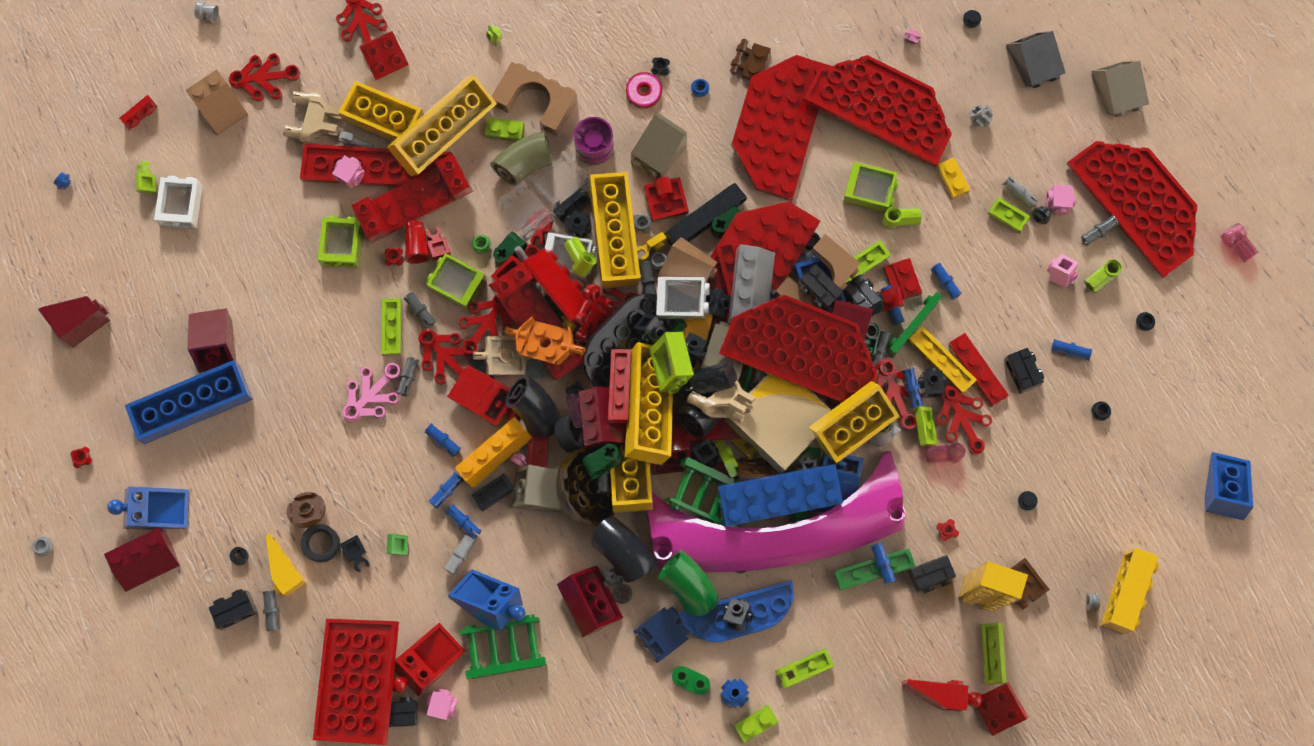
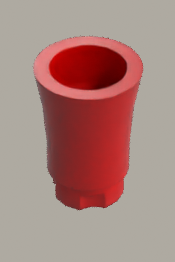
M409 221L405 225L404 260L410 264L428 262L431 256L427 245L424 223L421 221Z

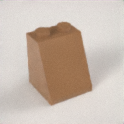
M217 69L185 90L217 135L248 115Z
M680 238L672 245L658 277H704L708 283L709 279H713L717 272L715 268L717 262L685 239ZM671 286L697 300L700 298V286Z

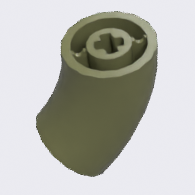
M546 132L534 133L508 146L490 163L493 171L508 184L518 186L522 180L533 172L551 166L553 163Z

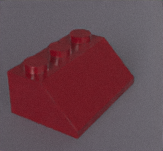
M593 387L579 391L584 446L592 452L599 450L607 444H613L616 447L625 445L626 423H608L610 387Z
M161 528L148 532L104 554L112 574L125 592L181 566L166 531Z
M597 565L571 574L557 584L582 637L596 633L623 619L609 588L604 585L605 580Z

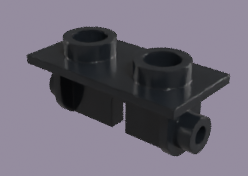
M579 188L552 212L564 224L569 214L572 215L574 210L580 213L591 203V198L585 189Z

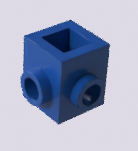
M728 679L721 687L723 690L720 694L723 697L721 701L729 708L731 706L736 708L738 705L742 707L749 700L747 697L750 693L747 691L748 686L741 679L738 681L734 679L732 682ZM733 689L739 691L737 697L732 696L731 692Z

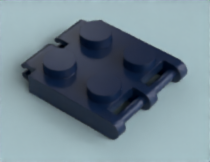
M673 606L668 610L665 607L633 631L645 643L644 647L648 648L654 655L656 663H659L689 639L687 635L691 633L682 622L676 623L680 616ZM641 630L644 632V634H645V635L647 636V638L650 640L649 642H648L647 639L643 636V634L640 632ZM651 645H653L656 648V650L659 652L661 656H659L656 653V651L653 649Z

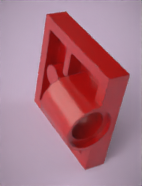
M393 31L359 46L375 80L409 65Z
M662 177L656 179L654 183L644 185L653 222L689 214L680 177L672 179Z
M1009 681L981 695L983 701L977 709L992 736L1029 718Z

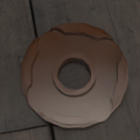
M304 492L297 495L292 503H289L286 514L293 526L300 529L309 528L322 520L326 512V505L323 498L316 493ZM310 507L309 511L302 513L303 509Z

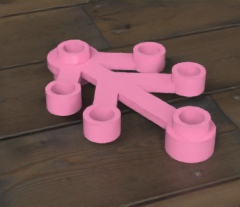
M390 363L385 367V375L371 389L370 378L373 372L369 367L361 369L362 397L357 402L356 392L359 390L358 383L354 380L347 383L348 404L342 410V415L346 421L356 422L361 416H376L381 419L386 415V411L382 406H377L374 409L363 407L367 403L389 402L391 405H396L399 402L400 398L395 392L376 395L391 379L394 380L400 376L401 369L395 363ZM395 369L397 370V373L395 375H391V370ZM369 370V375L364 376V371ZM356 384L355 389L351 390L350 385ZM391 396H396V400L390 401ZM382 409L383 413L381 415H377V410ZM351 410L356 411L354 416L349 415Z

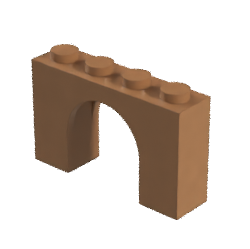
M511 62L491 96L497 103L494 107L509 113L522 92L529 89L541 90L548 95L550 103L539 122L540 129L557 137L578 101L577 93L570 87L565 88L559 85L553 79L548 80L537 71L532 72L521 63Z
M826 234L811 250V253L829 268L832 281L842 291L847 286L845 281L849 277L853 279L860 271L857 267L861 263ZM789 277L774 293L776 297L784 294L816 307L812 302L813 298L809 294L804 295L799 290V285Z

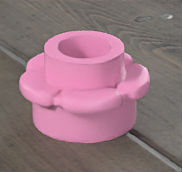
M519 452L511 454L512 457L509 462L518 469L527 466V458Z

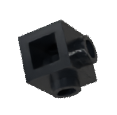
M574 210L572 215L569 214L564 221L566 234L583 239L585 236L587 237L592 230L590 217L582 211L579 213Z
M713 288L709 295H706V302H709V314L713 315V317L726 319L731 296L724 294L722 289Z
M644 314L633 328L640 336V341L649 345H654L665 332H669L664 327L665 324L661 319Z
M689 332L685 342L691 366L694 368L697 362H702L706 354L704 348L707 340Z
M927 368L918 377L917 382L920 384L919 389L922 391V397H941L944 394L946 376H943L942 370Z
M706 439L703 442H697L692 447L691 459L710 468L717 464L719 451L714 443H710ZM706 454L708 457L703 459L701 456Z
M731 598L729 605L725 606L723 612L725 628L741 633L745 632L748 623L751 624L754 616L751 605L746 600Z

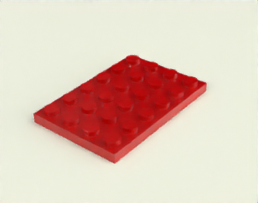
M326 619L313 740L387 745L399 631L398 621Z

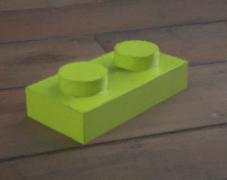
M487 118L485 138L518 141L523 138L524 122Z
M997 197L987 213L1018 233L1021 232L1030 218L1028 214Z
M919 406L914 408L920 446L932 447L938 445L932 407Z
M723 440L716 442L730 477L737 476L735 468L738 467V464L730 446H725Z
M766 705L735 724L734 727L745 743L779 721L770 706Z

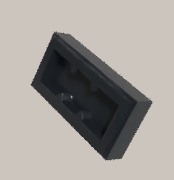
M503 473L473 493L472 497L481 511L484 512L515 491L506 474Z

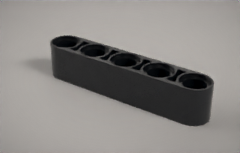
M736 183L731 184L664 233L667 242L672 247L680 238L688 242L692 241L710 228L716 217L725 213L733 206L739 207L747 200V196Z

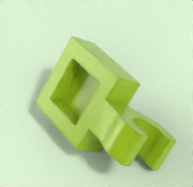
M141 161V165L137 164V173L134 175L136 192L153 195L157 192L155 175L150 174V162Z

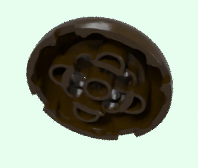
M588 448L578 449L570 453L563 460L557 472L556 493L562 509L573 521L584 526H598L606 518L615 515L612 506L611 476L609 477L611 489L609 498L606 494H597V478L592 479L582 464L584 457L594 453Z

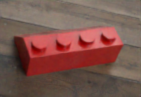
M543 249L525 259L523 263L568 320L576 323L575 317L586 301L581 290L583 288L576 279L573 280L569 276L570 270L564 264L561 266L557 261L559 257L553 250Z

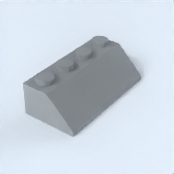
M741 244L737 247L728 324H730L733 316L770 300L774 252L760 247Z

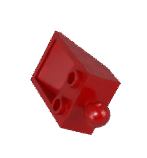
M467 364L447 397L495 428L504 414L507 415L509 421L514 417L519 422L521 421V418L506 406V401L502 402L499 399L501 395L507 397L510 388ZM491 411L496 412L495 418L489 416Z
M438 623L396 659L395 672L400 677L394 678L393 691L402 693L407 689L408 685L419 697L466 650Z
M906 679L901 684L940 710L966 711L967 705L977 708L983 701L982 696L978 692H970L968 694L969 685H963V681L951 680L947 681V683Z

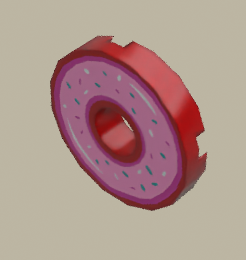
M637 73L626 84V95L630 103L638 108L647 109L656 105L659 99H661L662 85L660 80L651 73ZM642 87H647L649 89V92L647 94H641L639 92V89Z

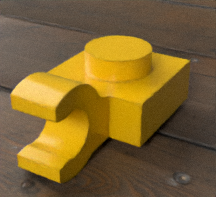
M659 233L648 240L645 245L637 247V254L639 252L645 253L641 257L642 262L649 258V253L658 252L665 247L666 236L664 233Z

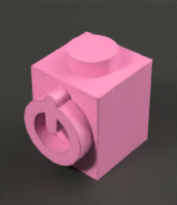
M344 155L342 160L340 159L336 163L332 175L336 181L352 189L353 186H357L361 182L365 171L362 169L360 161L354 157L348 158Z
M1053 185L1051 190L1047 191L1046 206L1050 212H1054L1056 215H1065L1075 206L1076 199L1073 196V186Z
M1063 254L1058 259L1054 258L1047 270L1050 273L1049 281L1066 289L1070 283L1073 284L1077 279L1078 273L1076 271L1079 262Z
M439 689L438 692L433 691L432 695L429 694L426 706L429 707L427 715L449 721V717H454L458 699L450 695L451 691Z

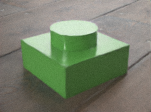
M388 534L387 554L406 556L408 553V536Z

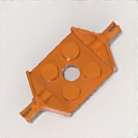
M533 317L528 319L519 329L506 327L504 332L505 335L515 337L519 355L547 363L560 365L570 354L576 353L583 356L585 353V347L574 344L573 333L570 327L564 329L535 321ZM544 341H551L548 347H542Z

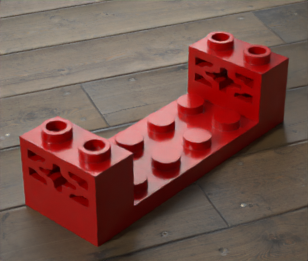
M453 153L437 161L438 167L373 200L366 197L351 205L369 240L376 242L405 227L407 222L417 221L474 192Z
M523 262L489 284V287L518 329L531 317L535 321L564 328L532 281L533 276ZM544 341L542 347H548L551 341ZM574 342L576 346H580L578 342ZM576 353L570 354L560 365L541 362L553 380H558L581 364L583 356Z

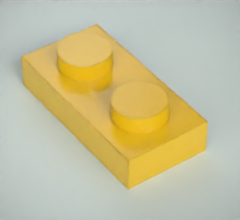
M955 157L937 165L938 171L952 199L970 192V188Z

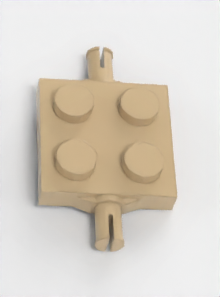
M513 336L485 337V351L473 352L474 360H485L488 376L526 375L527 360H536L519 355L516 339Z

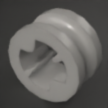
M1091 593L1086 594V608L1088 611H1091L1092 608L1095 611H1099L1100 596L1098 593H1094V595Z

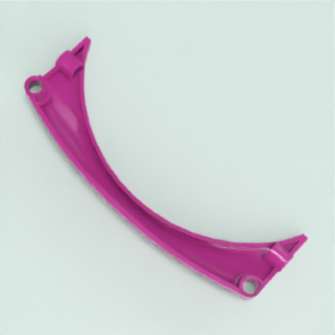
M891 451L883 453L879 465L860 489L843 501V504H839L818 516L793 524L768 528H738L709 523L670 508L669 504L661 500L653 491V510H646L655 559L657 560L656 566L661 570L679 550L685 551L704 572H738L795 565L851 551L899 532L905 526L903 493L898 469L895 466Z

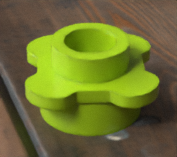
M488 25L487 39L497 46L498 41L502 39V33L497 26L492 27V25Z

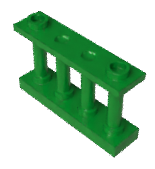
M689 457L682 458L679 466L684 467L685 474L675 498L668 497L665 499V502L669 503V507L674 510L680 511L682 509L708 522L724 526L723 520L716 518L720 509L718 493L709 514L699 510L712 481L720 486L736 483L738 480ZM697 473L702 476V482L693 505L690 506L683 503L682 499L692 475Z
M535 614L525 615L523 620L508 622L502 628H507L511 655L510 663L502 664L499 661L495 629L488 626L476 628V625L464 626V630L459 632L461 636L467 635L472 665L470 670L465 671L466 679L470 680L547 666L546 657H541V654L538 652L534 623H540V618L535 617ZM526 625L531 655L528 660L522 661L518 654L514 627ZM487 632L491 663L489 667L482 668V664H479L475 634Z

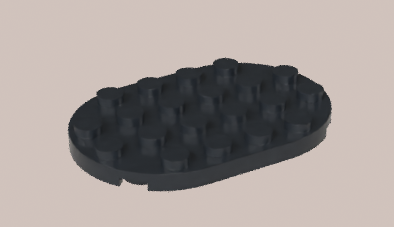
M645 293L629 298L590 337L585 347L583 365L585 374L593 387H610L611 349H632L638 342L642 343L639 339L640 336L633 328L644 314L657 317L656 294ZM668 300L667 312H679L678 308ZM677 319L661 320L665 324L664 327L670 330Z

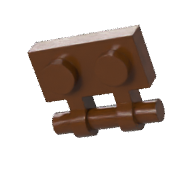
M742 39L741 43L737 45L735 59L731 61L730 73L737 74L738 69L742 70V78L750 80L753 75L764 71L771 48L753 43L752 49L747 48L748 40ZM743 55L749 56L746 63L742 62Z
M747 458L735 459L738 467L735 468L738 474V482L777 474L775 469L763 458H756V460H747Z
M1026 558L1010 568L1028 575L1021 599L1014 602L1022 610L1029 606L1024 600L1027 596L1034 602L1050 590Z

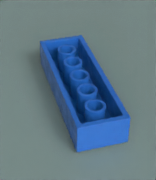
M233 360L125 405L137 440L145 445L251 401L253 398L240 365Z
M836 464L716 486L723 524L726 527L843 504Z

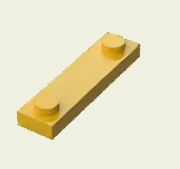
M923 326L908 339L937 370H942L943 376H946V379L953 386H956L961 394L976 382V379Z

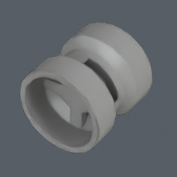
M198 1L194 11L195 18L207 19V21L215 23L219 15V6L215 4L208 5L206 2Z

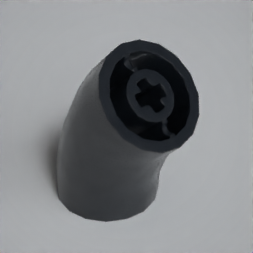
M527 375L519 377L507 394L506 406L523 420L526 430L534 437L543 438L555 434V423L561 418L556 404L545 389Z
M715 392L701 396L708 398L711 397ZM687 402L676 415L684 430L697 439L705 438L721 419L710 417L704 414L702 409Z
M613 516L606 518L594 531L591 541L593 548L600 552L615 567L626 583L641 578L656 566L657 560L645 544L617 518Z

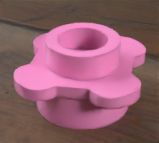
M909 29V31H904V40L909 43L917 44L918 40L922 38L919 36V32Z

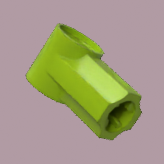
M890 207L882 218V224L887 229H894L897 226L921 225L922 218L919 208L898 209L897 207ZM888 216H893L896 220L892 221Z
M573 237L567 240L564 246L574 262L572 266L573 271L578 276L585 277L596 264V258L591 253L586 252L578 237Z
M1115 259L1107 261L1105 265L1084 280L1088 290L1095 294L1111 280L1115 279L1122 270L1121 263ZM1107 267H1113L1115 269V273H1110Z

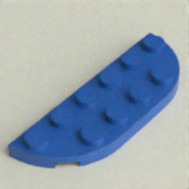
M789 580L731 597L736 600H746L751 605L752 612H754L751 624L748 623L744 633L725 628L723 612L725 606L729 605L731 598L718 601L716 607L705 615L694 616L686 611L678 614L681 622L697 638L708 642L729 641L769 629L778 624L786 616L793 602V581Z

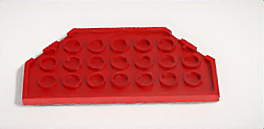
M795 55L751 77L731 147L737 153L740 163L746 173L749 174L757 191L789 201L793 200L819 110L803 102V99L819 68L830 67L831 65Z
M869 55L861 56L859 59L852 61L847 60L836 63L834 66L819 68L803 99V102L935 168L952 135L950 128L947 127L944 120L945 116L942 108L936 100V93L933 87Z
M1095 141L1067 162V166L1109 216L1113 215L1118 220L1119 228L1162 279L1194 255L1193 243L1196 232L1195 218L1198 205L1149 148L1130 147V145L1117 143L1113 145L1106 144L1103 141Z
M789 201L737 213L718 244L734 240L736 249L741 244L760 247L774 252L771 289L776 291L787 278L821 221ZM715 248L710 258L717 262L715 266L717 272L714 278L708 281L710 291L713 288L724 290V294H727ZM730 306L726 319L713 317L710 327L711 331L714 330L715 324H720V321L728 323Z
M784 294L733 316L718 352L723 356L840 402H844L869 382L875 383L878 376L857 323Z

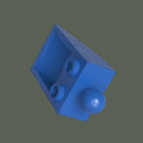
M824 452L821 466L827 465L828 462L836 464L842 500L845 501L858 489L864 458L847 455L841 461L835 463ZM847 466H851L853 472H848L846 470ZM837 505L828 506V507H823V508H818V509H813V510H814V511H819V512H823V513H824V512H826V511H828V510L834 508V507L837 506Z
M129 486L125 489L124 504L120 500L114 499L108 503L107 509L112 515H119L122 511L124 512L123 529H187L189 489ZM135 494L141 495V499L137 500ZM135 513H139V514H140V519H139V520L135 519V517H134V514H135Z
M473 569L448 595L453 602L482 624L501 631L510 619L521 621L526 614L525 609L522 607L523 602L519 588Z

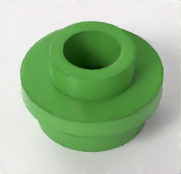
M485 235L476 236L472 241L474 251L481 254L486 253L491 247L490 239ZM480 242L485 243L483 247L478 246Z

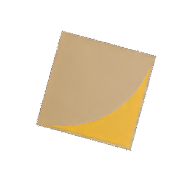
M768 373L749 393L756 397L752 404L754 406L753 410L750 413L744 412L742 414L745 417L741 423L727 417L724 422L742 439L754 446L760 456L779 474H782L815 439L808 427L829 413L831 409L811 390Z

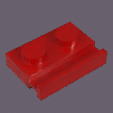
M910 258L883 267L889 285L892 288L896 286L901 287L903 300L923 293Z

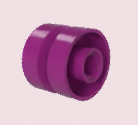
M588 117L580 121L575 127V150L580 160L589 165H599L606 162L612 156L614 151L613 131L610 124L604 119Z

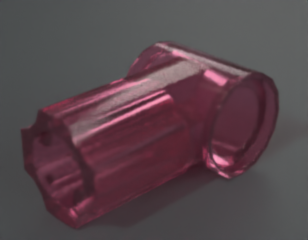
M1240 223L1234 224L1221 233L1222 241L1228 247H1232L1244 263L1259 253L1248 239L1246 229Z
M957 442L946 445H928L925 447L927 463H957L962 460L966 452L965 447ZM951 449H958L961 455L954 457L951 454Z

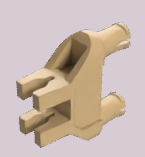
M293 92L295 96H292V102L306 104L308 108L303 126L299 128L285 125L284 129L286 130H283L284 137L297 138L302 143H309L323 135L339 136L340 130L337 129L338 126L327 123L328 119L342 121L338 113L340 108L326 105L317 92H311L310 94Z
M736 380L733 388L717 391L708 398L692 391L688 396L687 403L702 409V412L710 417H727L741 423L745 417L742 414L744 412L750 413L753 410L754 406L752 404L756 397L742 390L739 382Z

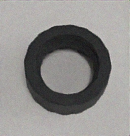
M575 414L558 419L554 430L557 441L562 449L572 453L578 449L585 448L582 419Z
M316 524L307 528L302 535L301 549L304 555L312 561L319 563L328 562L339 552L340 538L337 532L328 525ZM317 532H325L332 539L331 549L322 555L313 553L309 547L310 538Z

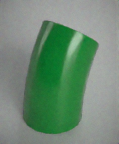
M679 550L666 563L659 574L658 580L677 597L687 613L694 616L705 615L716 607L718 593L703 569L685 551Z

